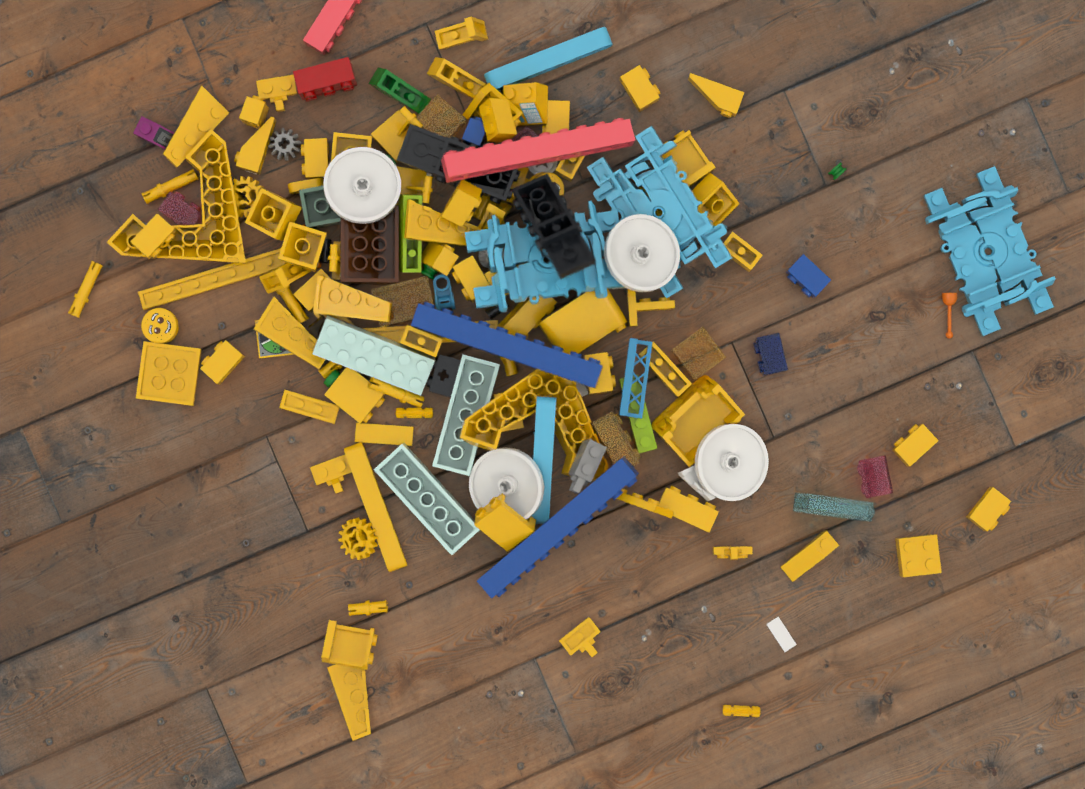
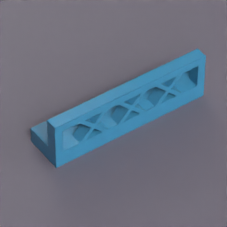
M635 338L629 339L619 416L642 419L652 342L642 341ZM637 344L648 345L647 354L642 358L636 353ZM641 362L645 370L642 375L637 377L633 372L634 366ZM636 381L642 386V392L637 396L631 392V385ZM634 400L640 406L639 414L628 413L629 404Z

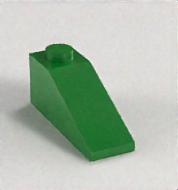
M378 67L368 83L419 115L423 114L431 100L387 69Z

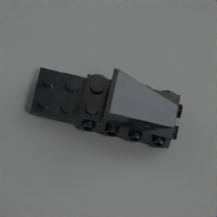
M410 124L396 161L432 174V176L436 177V181L446 184L441 162L443 155L452 150L461 152L468 147H480L471 143L467 145L461 143L462 140L453 136L446 138ZM514 169L463 180L482 189L481 198L483 195L490 198L489 201L500 205V202L505 203L506 199L510 200L513 193L512 183L513 181L517 182L521 171ZM461 180L450 182L449 185L456 188Z
M548 173L512 189L515 197L512 202L515 209L521 211L520 217L524 224L528 223L527 229L530 236L536 238L535 244L541 256L548 257L560 280L596 264L595 257L581 235L583 231L579 222H575L571 208H567L564 196L559 194L560 191L556 182H552Z

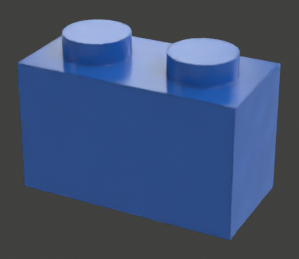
M470 117L462 137V142L467 145L471 143L481 148L487 137L482 118L475 117L473 119Z
M804 254L786 271L788 274L787 278L793 284L798 283L802 287L801 291L807 297L812 296L815 298L831 281Z

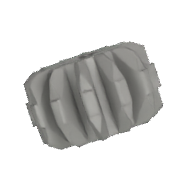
M284 128L281 129L282 134L275 131L274 134L277 137L269 138L274 142L268 145L269 148L274 149L271 154L273 156L278 154V160H281L283 155L286 161H289L288 155L296 158L293 152L301 151L298 147H295L301 145V141L296 140L299 135H292V129H289L287 134ZM285 140L290 143L286 146V149L280 146Z

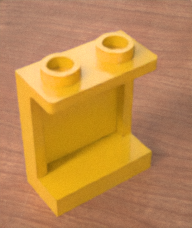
M488 83L479 90L463 113V116L467 120L473 115L482 118L479 110L481 104L489 98H507ZM509 101L516 128L521 123L519 118L523 112Z
M683 130L675 135L673 142L677 144V147L662 155L663 160L672 155L675 162H677V173L679 171L687 173V178L682 180V182L687 183L689 187L716 168L698 146L690 130L687 132Z
M347 367L324 394L360 424L363 422L367 423L373 416L372 410L375 407L379 408L385 401L383 398L385 394L369 389L368 383L370 382L357 371Z
M503 493L498 497L492 498L489 504L479 508L475 513L474 525L507 552L535 532L536 519L532 516L528 519L523 518L505 503V495Z
M329 620L321 656L322 662L368 670V665H372L374 653H371L372 646H376L378 635L375 634V628L370 630L337 625V621Z

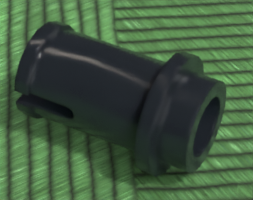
M331 239L325 240L320 263H330L328 256H330Z
M498 305L484 310L491 320L502 313L499 311Z

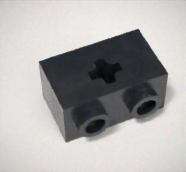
M439 354V357L435 358L432 369H435L434 375L429 376L427 387L430 388L429 392L451 398L461 360ZM445 370L446 374L449 375V378H445L444 381H441L439 373H443V371Z

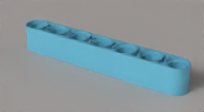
M601 27L485 73L484 77L487 84L490 83L500 91L503 90V85L521 83L611 47L613 43L607 28Z
M537 396L533 460L539 467L544 480L542 502L537 511L532 515L536 519V524H544L549 520L556 397Z

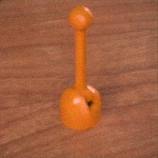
M942 293V300L948 306L946 337L951 339L953 337L951 332V308L957 301V293Z

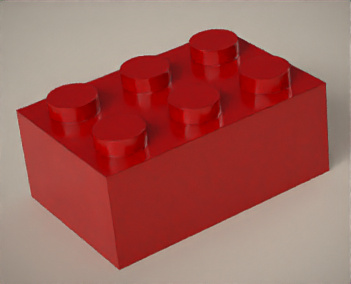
M349 57L293 71L298 94L302 100L306 99L307 102L316 100L317 96L320 95L325 97L336 94L335 91H351L354 89V86H357Z

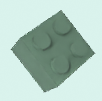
M323 186L299 190L306 227L318 229L341 224V217L327 203Z

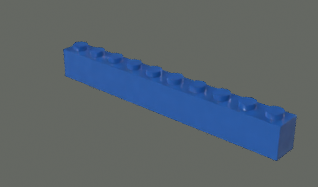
M424 302L423 305L418 303L411 326L596 389L603 366L599 365V360L593 358L585 360L581 358V354L572 351L570 354L564 353L563 348L552 345V348L544 346L545 342L534 339L531 342L526 340L527 336L515 333L514 336L508 334L507 329L498 326L497 329L490 328V324L479 320L478 323L471 321L472 318L461 314L458 317L453 315L451 310L442 308V311L434 309L435 305Z
M623 456L477 580L479 585L491 599L495 595L499 598L507 591L505 587L509 583L512 585L517 583L521 579L519 576L524 571L528 573L536 566L534 562L538 559L543 561L550 555L548 551L553 546L557 549L565 542L563 538L566 535L570 537L579 530L578 525L582 522L587 524L594 518L591 514L596 510L600 513L608 506L606 502L610 498L615 500L623 493L621 491L626 485L628 488L637 481L635 478L639 474L637 470Z

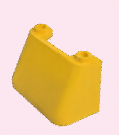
M607 288L608 295L606 298H596L595 291L586 292L539 323V327L551 345L563 348L564 353L570 354L571 351L579 354L615 330L619 333L627 327L625 324L628 321Z
M703 375L652 422L651 426L677 456L690 467L695 464L697 448L708 432L725 423L738 424L745 414L716 381L708 375Z

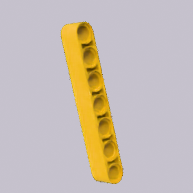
M359 442L345 447L344 452L370 523H372V528L377 530L374 534L379 536L377 542L389 573L408 566L363 443Z

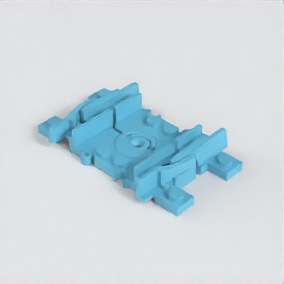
M653 126L635 136L645 153L625 165L628 170L627 172L622 171V169L613 172L604 157L587 167L600 187L593 192L597 201L606 199L612 208L611 211L617 210L621 214L619 222L626 217L637 214L650 215L663 221L676 236L680 249V261H683L684 264L692 262L705 252L715 268L732 259L731 254L720 238L727 233V226L724 224L714 226L713 221L707 217L708 211L704 213L698 211V206L703 202L698 201L689 185L682 182V180L687 178V173L685 171L677 173V162H675L672 155L664 160L662 155L677 147V144L673 141L663 144ZM650 160V162L652 163V165H653V167H654L655 169L649 170V171H646V172L640 174L641 172H643V171H645V170L651 169V166H650L649 162H646V161ZM632 178H633L634 182L636 183L637 187H636V186L634 185V183L631 181ZM643 186L647 194L644 192L643 189H638V187ZM657 209L662 210L663 213L661 216L656 215ZM695 238L698 239L699 243H700L701 246H702L701 248H700V246L697 244V242L694 241ZM674 275L660 289L664 296L669 298L682 290L683 286L677 276Z
M995 166L976 174L983 191L963 199V206L958 204V202L949 205L942 188L924 195L931 213L930 216L925 218L926 224L942 218L946 221L939 225L938 230L941 239L946 242L941 246V251L943 253L951 252L949 259L956 273L955 281L962 279L965 283L964 287L959 289V291L964 292L968 304L962 306V312L965 317L974 314V319L982 336L1001 329L994 313L995 310L1001 308V302H1004L1005 306L1028 298L1035 315L1054 307L1046 287L1052 285L1056 278L1053 276L1039 283L1036 280L1034 281L1035 278L1043 276L1040 265L1037 266L1035 262L1031 261V259L1036 257V251L1032 249L1027 251L1028 244L1021 230L1022 222L1016 224L1012 220L1013 216L1017 215L1018 212L1013 210L1014 202L1012 203L1010 198L1016 196L1018 187L1014 188V186L1010 185L1004 188ZM986 248L991 249L990 255L985 254ZM997 275H998L1000 282H998V283L996 282V283H995V281L998 279V278H997ZM1015 285H1017V286H1016L1015 288H1013L1012 290H1010V291H1008V292H1004V291H1006V290H1008V289L1014 287Z
M588 201L590 217L588 222H586L585 213L577 214V212H574V220L579 222L583 231L581 235L590 251H592L596 264L561 280L551 262H544V257L541 256L535 244L536 238H532L527 229L528 223H526L527 226L525 228H519L517 221L511 226L509 222L500 225L499 219L492 215V219L487 221L488 229L465 232L467 252L487 250L490 273L496 272L491 277L492 285L474 288L476 308L498 305L500 312H507L505 293H509L510 300H514L515 303L524 302L530 297V303L535 305L539 302V296L543 299L557 296L568 298V291L575 290L578 297L581 293L595 291L596 298L600 299L607 297V288L624 287L614 279L607 268L605 260L602 259L605 246L603 233L610 232L619 222L618 211L596 213L595 205L592 201ZM505 247V249H504V265H503L502 251H503V248Z

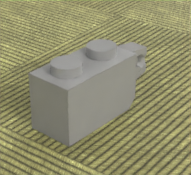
M591 439L582 441L569 470L570 480H572L569 491L579 494L582 486L586 487L588 483L592 482L607 447Z

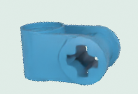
M437 275L433 280L436 309H456L450 279L446 275ZM440 278L447 280V286L443 289L438 288L436 285L437 280Z

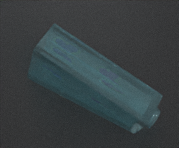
M795 493L793 512L872 522L875 509L873 502L806 493Z

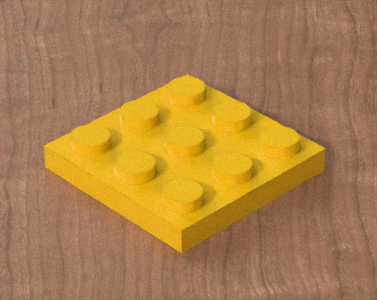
M144 341L136 398L194 406L202 349Z

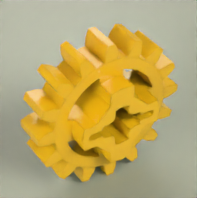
M240 176V181L235 178L233 179V189L238 217L242 218L244 215L247 218L256 200L255 193L257 197L260 189H264V187L258 186L259 181H253L252 177L248 176L246 179L244 176ZM241 193L246 194L245 196L249 201H246ZM250 206L249 209L242 210V208Z
M358 517L348 520L346 524L342 525L344 530L339 531L342 538L338 539V541L343 542L340 548L346 549L345 555L351 554V559L357 558V560H361L375 553L374 547L378 546L375 540L379 536L374 535L377 530L371 529L372 523L366 524L365 518L360 520Z

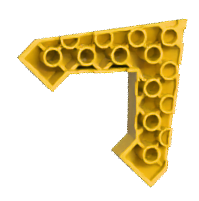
M211 129L185 157L186 161L200 172L202 224L173 225L172 227L176 231L174 239L169 244L164 243L160 249L162 251L156 258L246 263L226 142ZM132 214L107 243L121 256L146 257L131 244V240L146 225Z
M538 369L464 420L459 437L473 446L489 451L496 450L502 430L535 413L537 396L556 397L554 433L566 454L561 474L570 476L569 470L583 440L591 439L600 444L592 428L591 419L582 396L577 390L576 382ZM604 456L592 482L608 469V463Z

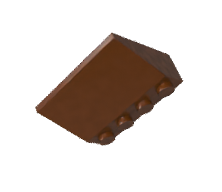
M395 206L384 218L372 223L359 224L341 218L340 282L398 285L399 206Z

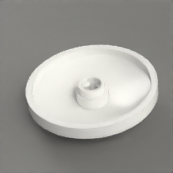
M355 147L337 155L327 167L323 183L324 195L331 209L341 218L359 224L372 223L387 216L396 206L401 192V178L396 165L387 155L373 148Z
M637 214L624 218L610 230L605 241L604 257L609 272L618 283L633 291L650 292L664 286L673 278L680 262V249L673 231L663 221L650 215Z
M724 424L712 429L701 440L695 455V471L702 487L710 495L726 501H738L752 495L762 485L768 471V452L763 440L754 430L739 424Z
M502 447L485 453L476 461L469 477V491L477 509L485 507L492 498L498 497L503 493L505 495V503L523 518L528 519L537 511L542 502L544 480L539 467L530 456L515 448Z

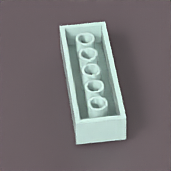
M329 315L325 318L312 353L420 396L435 362V357Z
M462 355L432 466L470 476L478 447L467 443L459 437L464 420L491 401L500 364Z
M402 443L374 469L451 555L480 530L474 525L475 520L405 443Z

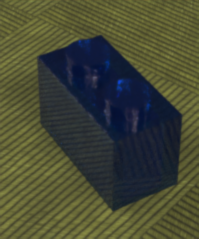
M779 333L755 339L756 342L753 343L755 354H759L760 361L757 364L760 373L763 372V375L767 376L788 370Z

